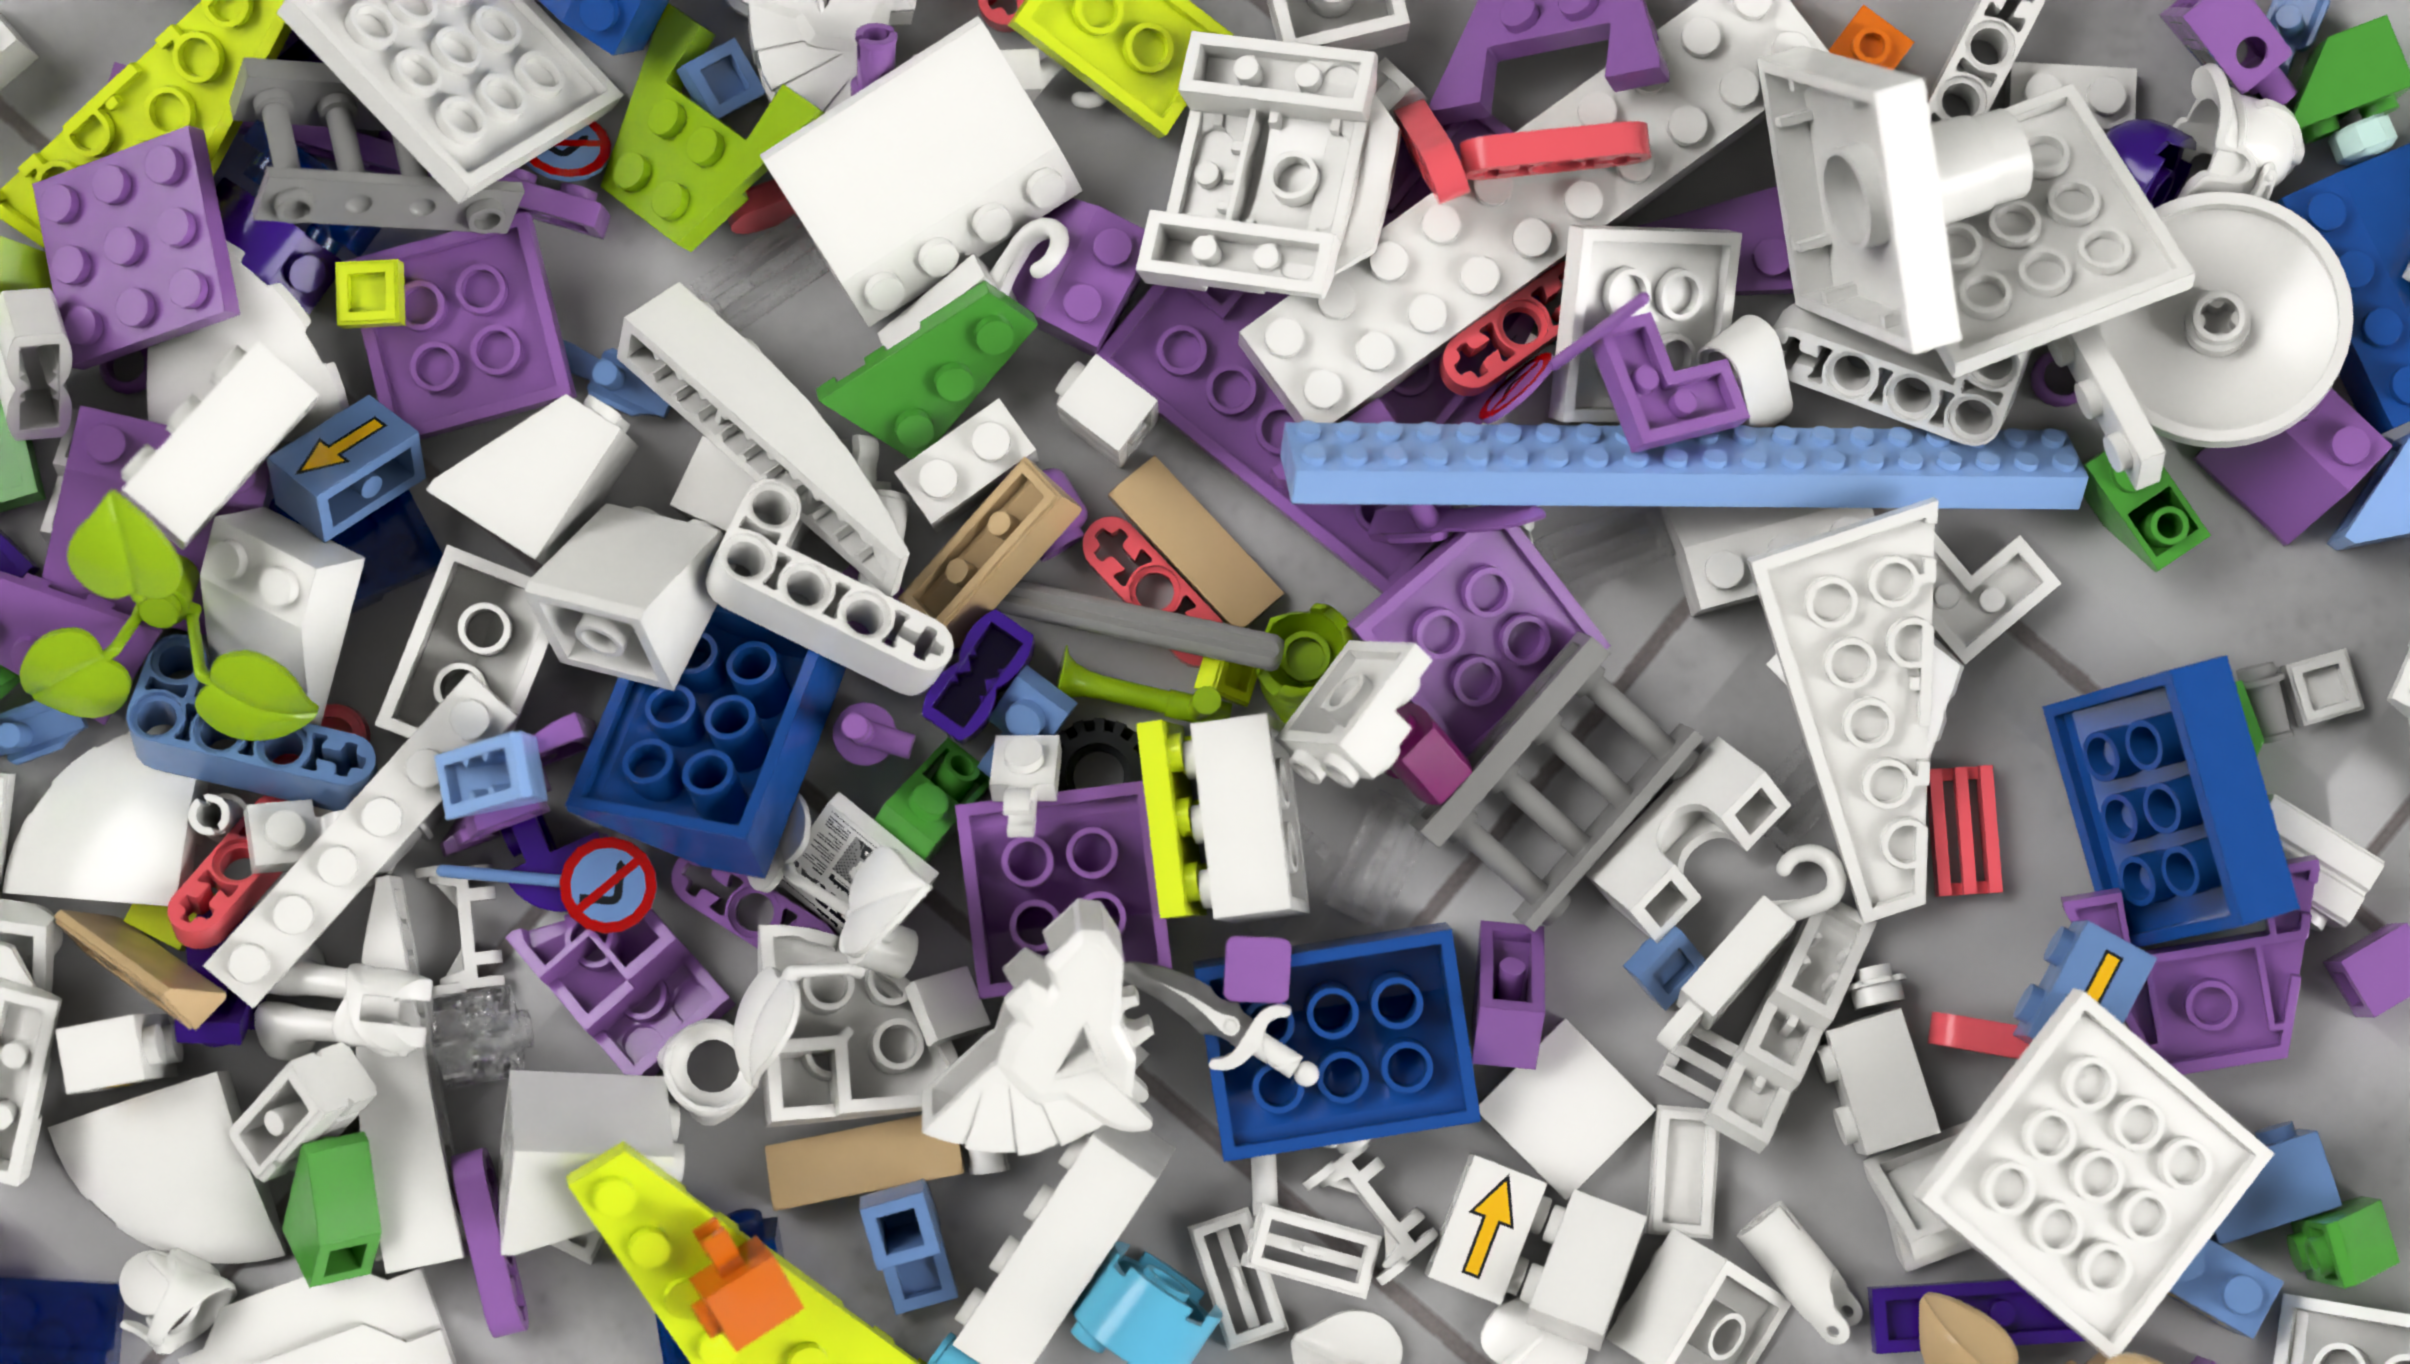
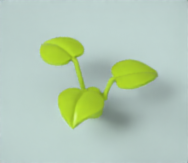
M115 489L110 490L93 513L75 531L68 545L67 561L76 579L95 594L110 599L122 598L130 594L131 599L136 603L132 614L113 642L105 649H102L91 633L78 627L60 628L41 636L29 648L20 668V683L24 691L31 694L33 699L39 703L72 716L99 718L113 714L126 703L132 687L129 672L123 665L113 660V658L122 651L143 620L156 628H169L184 619L187 621L194 675L199 682L205 684L196 697L195 708L207 724L226 736L236 739L264 741L287 736L311 722L316 717L319 706L307 697L296 678L284 666L272 658L255 651H231L216 658L211 670L207 668L199 623L202 607L192 602L200 580L197 567L188 558L177 554L165 535L138 507Z

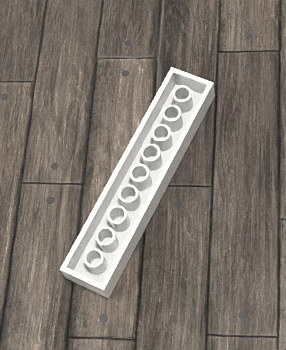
M1698 0L1657 30L1659 37L1657 42L1660 52L1667 63L1670 73L1669 82L1614 92L1605 79V67L1516 131L1525 132L1624 121L1645 122L1648 125L1650 159L1637 164L1490 180L1467 179L1470 193L1440 205L1434 195L1430 193L1383 227L1375 253L1336 274L1324 299L1289 295L1239 331L1238 345L1295 422L1308 420L1316 423H1340L1378 397L1381 398L1443 353L1447 344L1459 333L1552 267L1566 261L1569 225L1618 226L1766 119L1757 58L1800 46L1829 52L1790 0Z

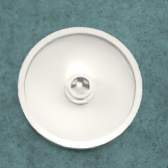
M2205 192L2177 198L2154 208L2195 271L2193 287L2096 324V327L2155 433L2175 442L2191 446L2230 448L2266 440L2294 426L2305 418L2330 391L2348 353L2353 328V303L2349 283L2337 255L2323 236L2305 219L2278 203L2258 196L2236 192Z

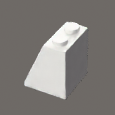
M565 394L434 478L426 491L540 564L545 565L595 515L639 446L626 434L631 424L622 419V415L591 395H588L583 404Z
M606 503L528 581L523 593L560 663L674 691L717 606V603L713 601L707 592L705 580L708 569L724 536L721 530L702 520L693 519L685 522L660 516L655 511L642 506H635L630 509ZM728 564L734 571L736 564Z
M510 1070L497 1168L501 1255H518L598 1230L569 1189L566 1175L622 1141L629 1144L680 1183L682 1182L685 1161L684 1144L673 1143L677 1142L679 1135L680 1106L679 1103H669L668 1089L664 1076Z

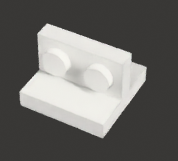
M1970 1120L1945 1129L1941 1133L1916 1140L1863 1160L1867 1180L1886 1211L1896 1255L1906 1273L1973 1248L1912 1197Z

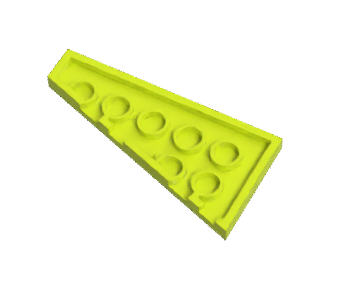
M201 0L177 24L168 26L154 40L156 44L138 61L129 63L62 126L63 131L41 152L33 153L17 168L19 172L0 189V219L45 249L33 183L188 125L204 130L214 177L243 121H233L229 103L243 58L277 59L292 31L288 24L277 14L284 0Z
M624 1141L566 1175L569 1189L691 1364H927L921 1358L916 1360L897 1346L894 1339L876 1325L871 1327L844 1307L842 1300L768 1246L766 1247L774 1255L803 1304L804 1309L738 1352L733 1349L722 1333L711 1340L690 1305L700 1300V1297L689 1278L712 1264L692 1230L715 1216L721 1227L726 1229L736 1247L751 1238L739 1230L738 1224L720 1211L716 1213L686 1191L685 1185Z

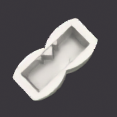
M50 288L8 290L0 293V400L9 430L16 441L63 437L69 428L72 418V403L66 386V380L72 368V349L56 298Z

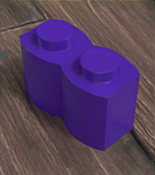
M997 609L985 614L973 625L966 635L960 650L959 662L944 670L929 688L924 699L922 716L961 745L975 739L989 724L990 721L988 720L998 704L999 693L1008 689L1016 675L1026 665L1029 666L1035 648L1033 634Z

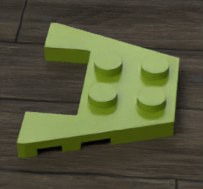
M668 3L656 25L600 187L672 242L692 252L749 200L745 191L768 171L759 155L826 112L796 91L782 84L747 139L681 91L684 84L676 70L689 61L703 55L716 35L683 11Z

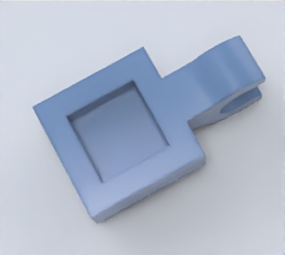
M1026 665L1016 675L988 721L1002 730L1000 735H1057L1078 703ZM994 743L977 766L980 771L989 777L991 775Z

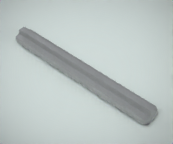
M1022 580L1015 585L995 608L1001 613L1269 671L1279 668L1284 653V640L1276 634Z

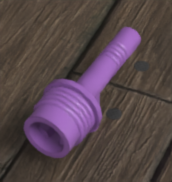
M860 702L848 706L839 714L833 726L832 738L836 750L845 760L855 765L871 766L880 763L890 754L909 759L916 734L896 729L893 718L884 708L874 703Z

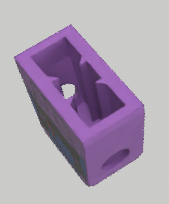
M2177 0L2160 14V17L2202 66L2207 63L2217 64L2223 70L2229 87L2235 88L2240 94L2243 95L2249 92L2254 98L2260 100L2267 98L2282 105H2285L2297 94L2298 90L2279 67L2293 53L2254 0ZM2244 40L2247 45V55L2239 63L2236 51L2239 44Z

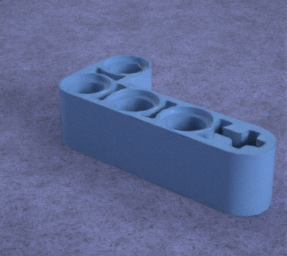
M174 634L164 637L156 642L148 653L126 715L136 756L145 766L159 771L288 801L312 799L314 807L331 811L345 809L378 773L377 759L373 746L365 738L349 732L308 723L287 736L271 740L247 741L226 736L207 724L196 711L195 700L205 684L199 682L194 675L189 636ZM204 649L205 662L207 668L209 669L207 655ZM180 670H190L193 672L188 677L182 679L168 678L171 674ZM158 725L173 726L172 729L160 735L147 733L151 728ZM231 739L236 741L235 744L226 749L210 748L213 743L219 740ZM284 754L299 756L298 759L289 764H276L272 762L275 758Z

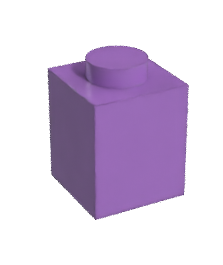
M2407 922L2386 924L2323 961L2324 966L2355 1017L2375 1018L2410 997V927Z

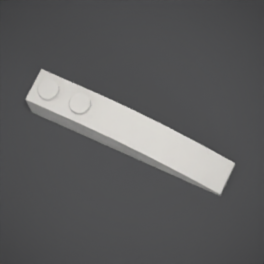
M680 282L625 316L617 359L756 482L762 479H777L794 488L800 497L802 506L799 519L885 595L892 597L898 593L910 553L883 502L846 446L808 399L762 354L759 347L752 340L741 336L717 315L714 308L707 301L696 297Z
M393 875L376 877L363 943L361 964H368L378 968L401 969L421 975L402 877ZM426 1001L400 1002L398 1017L399 1022H407L411 1026L427 1028L424 1047L411 1051L406 1057H384L373 1052L370 1048L356 1047V1057L377 1087V1095L363 1110L359 1111L360 1132L364 1131L369 1140L382 1231L375 1261L384 1262L386 1274L470 1256L452 1178L451 1157L455 1155Z

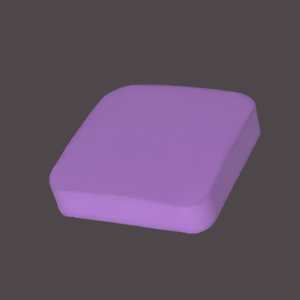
M1230 936L1225 945L1223 993L1226 999L1235 1002L1273 1004L1286 1002L1289 997L1292 949L1290 942L1282 937Z

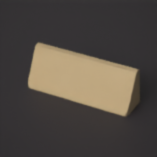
M1155 455L1108 493V499L1225 624L1248 628L1284 595V592Z
M1024 456L898 599L903 604L936 619L946 626L952 635L954 649L962 646L966 635L981 617L998 606L1077 518L1082 508L1039 467Z
M62 909L53 916L56 919L55 923L87 956L189 1030L193 1028L196 1031L227 996L224 990L138 929L124 922L122 918Z
M922 1115L765 1146L773 1211L888 1189L923 1178L925 1181L966 1172L962 1145L946 1142L922 1133Z

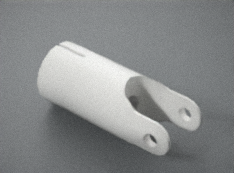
M1781 1200L1775 1202L1749 1221L1739 1231L1737 1237L1792 1306L1805 1320L1811 1323L1819 1335L1830 1344H1843L1850 1336V1326L1856 1325L1862 1320L1864 1314L1863 1307L1847 1287L1845 1279L1786 1205ZM1843 1306H1850L1853 1309V1314H1847L1843 1310ZM1829 1327H1836L1839 1330V1334H1832L1829 1331Z

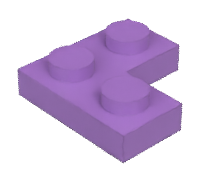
M1651 312L1627 318L1590 346L1632 453L1736 428L1751 418L1728 359L1674 371Z

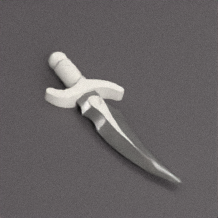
M1141 962L1123 963L1122 981L1129 985L1134 984L1137 989L1159 1000L1183 1017L1201 1035L1221 1037L1235 1047L1231 1053L1225 1056L1212 1058L1209 1063L1211 1069L1222 1071L1234 1069L1242 1065L1253 1055L1289 1079L1294 1075L1295 1081L1301 1086L1310 1087L1318 1081L1319 1070L1314 1063L1309 1061L1301 1062L1303 1056L1266 1033L1267 1026L1272 1020L1288 1017L1291 1014L1292 1008L1289 1005H1270L1262 1009L1255 1019H1252L1242 1011L1238 1002H1229L1221 999L1210 986L1194 977L1152 964Z

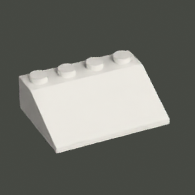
M978 16L759 155L841 288L868 327L876 324L935 286L973 253L979 258L1015 235L1027 223L1043 217L1083 191L1057 142L983 21Z

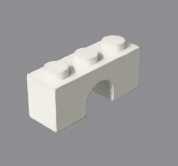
M1717 737L1698 756L1688 772L1677 781H1674L1651 803L1645 812L1602 854L1585 875L1613 908L1658 944L1702 898L1683 874L1686 860L1693 850L1708 840L1726 838L1734 841L1745 851H1748L1788 810L1791 804L1762 768L1723 739Z

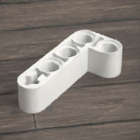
M2006 0L1976 1L1927 96L1930 123L1951 118L1943 109L1942 98L1945 95H1956L1965 100L1969 107L1970 117L1989 112L2045 0H2017V7L2005 21L1995 17L2002 10ZM1983 40L1994 46L1998 55L1997 64L1986 65L1975 59L1971 52V42Z
M1795 304L1786 308L1773 326L1781 342L1788 381L1969 446L1985 445L1995 439L2014 403L2033 350H2027L2011 356L2009 359L1998 361L1953 378L1935 348L1911 354L1800 308ZM1796 338L1800 340V344L1795 341ZM1826 348L1832 350L1829 356L1824 354ZM1847 356L1859 357L1865 361L1869 369H1858L1848 361ZM1907 378H1917L1925 382L1930 391L1925 392L1915 389L1909 384ZM1967 400H1977L1986 404L1991 413H1981L1972 409Z
M762 479L752 484L745 493L708 569L705 582L707 592L713 601L739 616L898 693L916 696L927 692L952 657L954 644L952 635L946 626L918 610L787 547L788 540L800 518L802 510L800 497L794 488L777 479ZM755 513L769 515L778 525L763 523L757 518ZM728 564L742 565L753 576L744 577L738 575ZM788 593L802 594L812 605H800L793 601ZM847 621L861 623L868 629L870 634L857 633L849 626ZM886 638L893 641L891 646L884 644ZM913 653L919 655L920 657H922V659L920 660L916 658L915 656H913Z

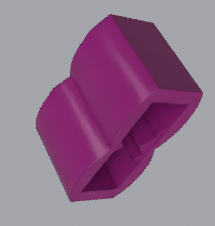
M1407 702L1403 706L1398 707L1395 712L1412 729L1399 745L1400 753L1398 758L1383 773L1392 778L1400 779L1420 801L1431 805H1442L1472 773L1471 764L1425 709L1417 704Z

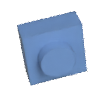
M735 37L689 61L676 70L692 100L718 119L730 115L766 94L758 76Z
M1674 926L1658 944L1651 938L1646 940L1623 967L1645 993L1666 1011L1678 999L1680 989L1706 960L1686 935Z

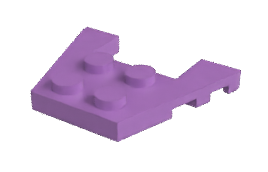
M1478 0L1432 97L1429 108L1441 126L1489 117L1492 111L1498 62L1609 40L1605 79L1614 92L1669 82L1670 73L1667 63L1661 55L1657 42L1659 40L1658 33L1649 15L1645 0Z
M2315 855L2286 859L2300 909L2265 919L2266 929L2264 931L2144 950L2155 956L2157 960L2125 1021L2131 1032L2182 1075L2288 1058L2301 983L2300 969L2305 939H2308L2312 919L2310 913L2315 883H2318L2320 872L2319 860ZM2119 888L2061 897L2062 907L2071 923L2072 921L2089 920L2130 943L2123 897Z

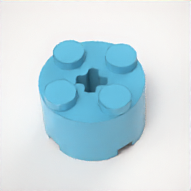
M1115 1242L1071 1308L1072 1314L1077 1320L1071 1329V1333L1088 1348L1098 1353H1103L1107 1348L1128 1362L1127 1364H1191L1223 1317L1221 1309L1215 1304L1208 1314L1199 1304L1205 1292L1190 1279L1146 1251L1139 1261L1127 1257L1124 1254L1130 1247V1244Z

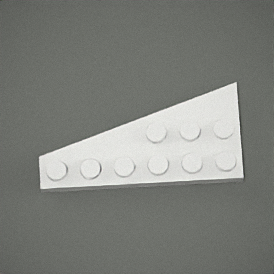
M1934 497L1747 558L1860 919L1864 924L1926 904L1928 852L1926 803L1927 786H1930L1928 738L1932 720L1934 657L1932 609L1933 583H1936L1934 543L1935 524H1938V500Z

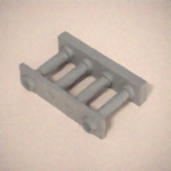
M243 58L229 100L233 121L264 123L273 167L266 168L252 208L254 220L464 231L480 234L508 233L525 192L522 182L496 181L458 204L434 177L428 176L427 170L393 135L392 138L401 175L365 173L355 129L389 130L325 63ZM292 125L328 127L338 171L301 169Z
M1579 631L1467 757L1472 767V773L1442 805L1426 804L1409 823L1438 848L1447 839L1451 843L1459 840L1525 899L1512 915L1533 932L1542 923L1545 926L1551 925L1565 912L1571 902V897L1568 893L1668 779L1672 782L1677 781L1688 772L1698 758V752L1695 751V748L1704 739L1695 729L1681 723L1670 735L1663 731L1603 676L1605 669L1601 664L1611 653L1592 636ZM1574 695H1577L1579 698L1586 695L1652 754L1627 784L1561 725L1563 718L1558 713ZM1532 743L1536 746L1546 745L1609 802L1607 807L1585 832L1518 773L1520 765L1516 761ZM1489 791L1494 795L1500 792L1503 793L1567 850L1543 880L1476 822L1478 815L1473 810Z

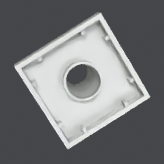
M1800 46L1757 58L1795 305L1911 354L1960 341L1961 335L1945 225L1989 211L1995 205L2027 195L2032 185L2033 162L2028 140L2018 120L2009 111L1996 109L1971 117L1963 115L1930 123L1924 78L1807 46Z

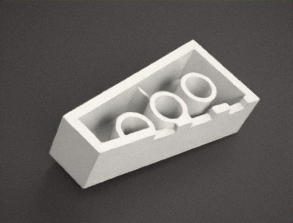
M1107 1125L1097 1128L1091 1137L1085 1135L1071 1142L1058 1162L1068 1172L1056 1190L1046 1183L1043 1184L1023 1216L1034 1223L1021 1242L1012 1235L1007 1238L989 1265L990 1269L999 1274L987 1293L975 1287L954 1318L964 1325V1328L952 1345L980 1364H1034L1159 1178L1176 1148L1150 1130L1126 1132Z

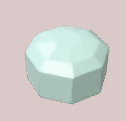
M2380 113L2334 132L2327 141L2337 164L2348 166L2362 163L2385 153L2393 146L2398 137L2389 115Z

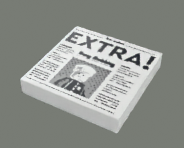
M840 792L827 803L812 825L809 843L802 855L794 862L797 871L801 875L848 904L850 886L858 869L874 850L882 846L891 847L899 851L914 871L930 885L939 875L938 871ZM783 875L779 885L841 934L846 922L845 916L795 886ZM917 904L898 923V925L902 926L904 924V922L907 920V918L912 913Z

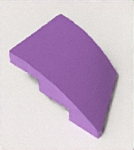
M573 712L550 723L534 734L537 737L547 792L552 791L544 767L588 751L597 729L594 720ZM547 801L456 819L440 842L443 856L448 857L501 837L499 830L550 812Z
M652 908L640 923L623 932L603 934L589 930L567 914L564 915L565 920L530 931L520 928L511 931L505 937L538 978L550 988L624 1075L655 1076L661 1071L657 1062V1055L671 1036L686 1026L702 1019H720L736 1005Z

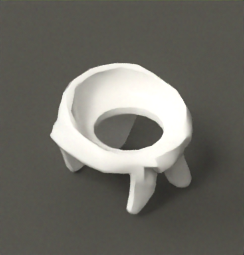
M705 1018L686 1026L671 1036L657 1055V1062L664 1073V1080L669 1092L679 1104L688 1110L691 1117L703 1126H715L733 1116L749 1101L757 1089L746 1082L741 1070H739L734 1083L721 1092L709 1093L700 1090L691 1082L687 1073V1061L690 1053L697 1045L709 1040H719L727 1043L734 1049V1024L721 1019Z
M178 1248L171 1249L166 1256L155 1252H150L146 1255L149 1263L169 1283L155 1314L146 1317V1324L149 1328L131 1320H123L120 1323V1327L123 1330L139 1336L150 1347H153L157 1354L161 1355L173 1353L208 1330L214 1324L219 1309L229 1305L237 1296L235 1284L222 1277L219 1270L212 1264ZM191 1310V1312H190L189 1315L183 1320V1322H182L181 1324H179L176 1328H174V1329L171 1330V1328L173 1327V1325H174L184 1314H186L188 1311Z

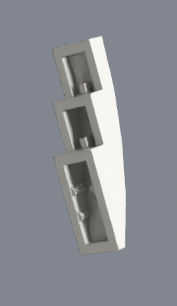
M1841 901L1826 912L1804 919L1729 1064L1702 1121L1703 1123L1758 1154L1768 1145L1792 1091L1802 1081L1823 1032L1836 1016L1876 927V920L1864 924L1860 919L1858 910Z

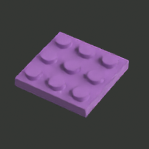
M188 125L32 184L53 294L56 298L72 349V368L85 370L241 315L204 130Z
M524 211L515 214L507 234L451 231L344 261L399 259L404 262L406 326L360 329L378 401L419 432L420 440L548 406L565 394L572 398H577L533 218L528 212Z
M1519 526L1487 532H1454L1347 623L1360 641L1416 643L1433 660L1419 678L1421 684L1417 693L1408 702L1417 704L1425 709L1466 757L1471 754L1578 631L1592 636L1605 649L1611 646Z

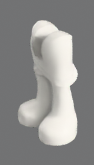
M312 944L270 990L269 994L290 997L319 996L343 999L337 1011L307 1008L286 1002H263L258 1005L255 1011V1029L259 1043L267 1056L282 1061H291L309 1054L316 1041L343 1042L350 1047H367L384 1057H406L411 1051L425 1046L427 1028L411 1026L407 1022H399L400 1002L411 1003L414 1000L431 1002L433 981L414 972L401 969L378 968L368 964L355 963L349 965L348 969L326 965L323 951L315 944Z

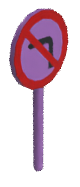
M1646 292L1639 293L1556 356L1550 352H1545L1525 363L1509 376L1489 397L1480 410L1479 419L1485 424H1490L1510 413L1541 385L1551 370H1559L1648 304L1650 301L1649 294Z

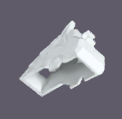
M725 0V2L734 11L748 18L753 63L757 64L760 81L769 102L771 103L782 84H784L824 112H828L851 97V81L857 75L856 30L862 25L869 23L909 26L912 24L917 0H830L828 4L827 0Z
M1078 898L1042 931L1049 949V953L1045 957L1025 947L1002 968L1013 989L1003 999L995 1029L988 1031L922 1091V1133L946 1142L965 1145V1149L991 1153L1018 1152V1156L1038 1153L1058 1143L1061 1146L1066 1145L1103 1125L1126 1132L1145 1131L1152 1127V1116L1139 1104L1148 1099L1149 1093L1148 1086L1135 1074V1048L1154 1034L1153 1022L1149 1014H1145L1138 1019H1129L1124 1013L1127 1009L1140 1005L1139 994L1134 984L1122 986L1124 959L1120 930L1101 901Z

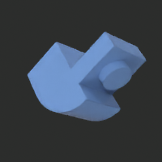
M925 1179L861 1196L859 1211L877 1271L883 1270L895 1314L899 1315L958 1298V1287L941 1233V1222Z

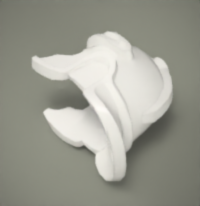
M2207 63L2195 70L2191 80L2192 93L2196 101L2188 116L2179 118L2173 127L2192 136L2197 143L2196 150L2184 148L2181 159L2190 163L2195 156L2201 153L2210 154L2212 159L2207 170L2199 171L2188 180L2177 198L2205 192H2236L2269 200L2273 188L2277 187L2290 174L2295 165L2301 163L2304 157L2305 147L2296 117L2286 106L2267 98L2260 100L2242 95L2235 88L2229 87L2223 70L2217 64Z

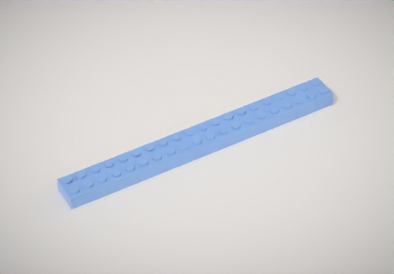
M1306 420L1301 422H1285L1280 454L1291 504L1901 508L1934 497L1938 500V509L2079 510L2089 478L2067 432L2052 428L2045 430L2009 428L2000 430L1995 439L1985 445L1969 446L1923 429H1906L1903 427H1893L1891 429L1861 426L1853 428H1829L1825 426L1791 428L1788 426L1750 427L1740 425L1736 428L1632 453L1621 425L1595 426L1587 423L1580 425H1554L1551 423L1516 425L1513 423H1501L1498 425L1475 424L1471 422L1461 424H1436L1433 422L1404 424L1390 421L1381 423H1355L1352 421L1316 423Z

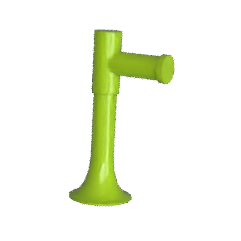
M1068 645L1064 648L1055 686L1071 698L1088 697L1162 713L1165 717L1191 723L1228 719L1231 716L1232 703L1221 701L1219 692L1211 686L1200 687L1194 694L1174 689L1168 691L1104 676L1076 663L1069 655Z

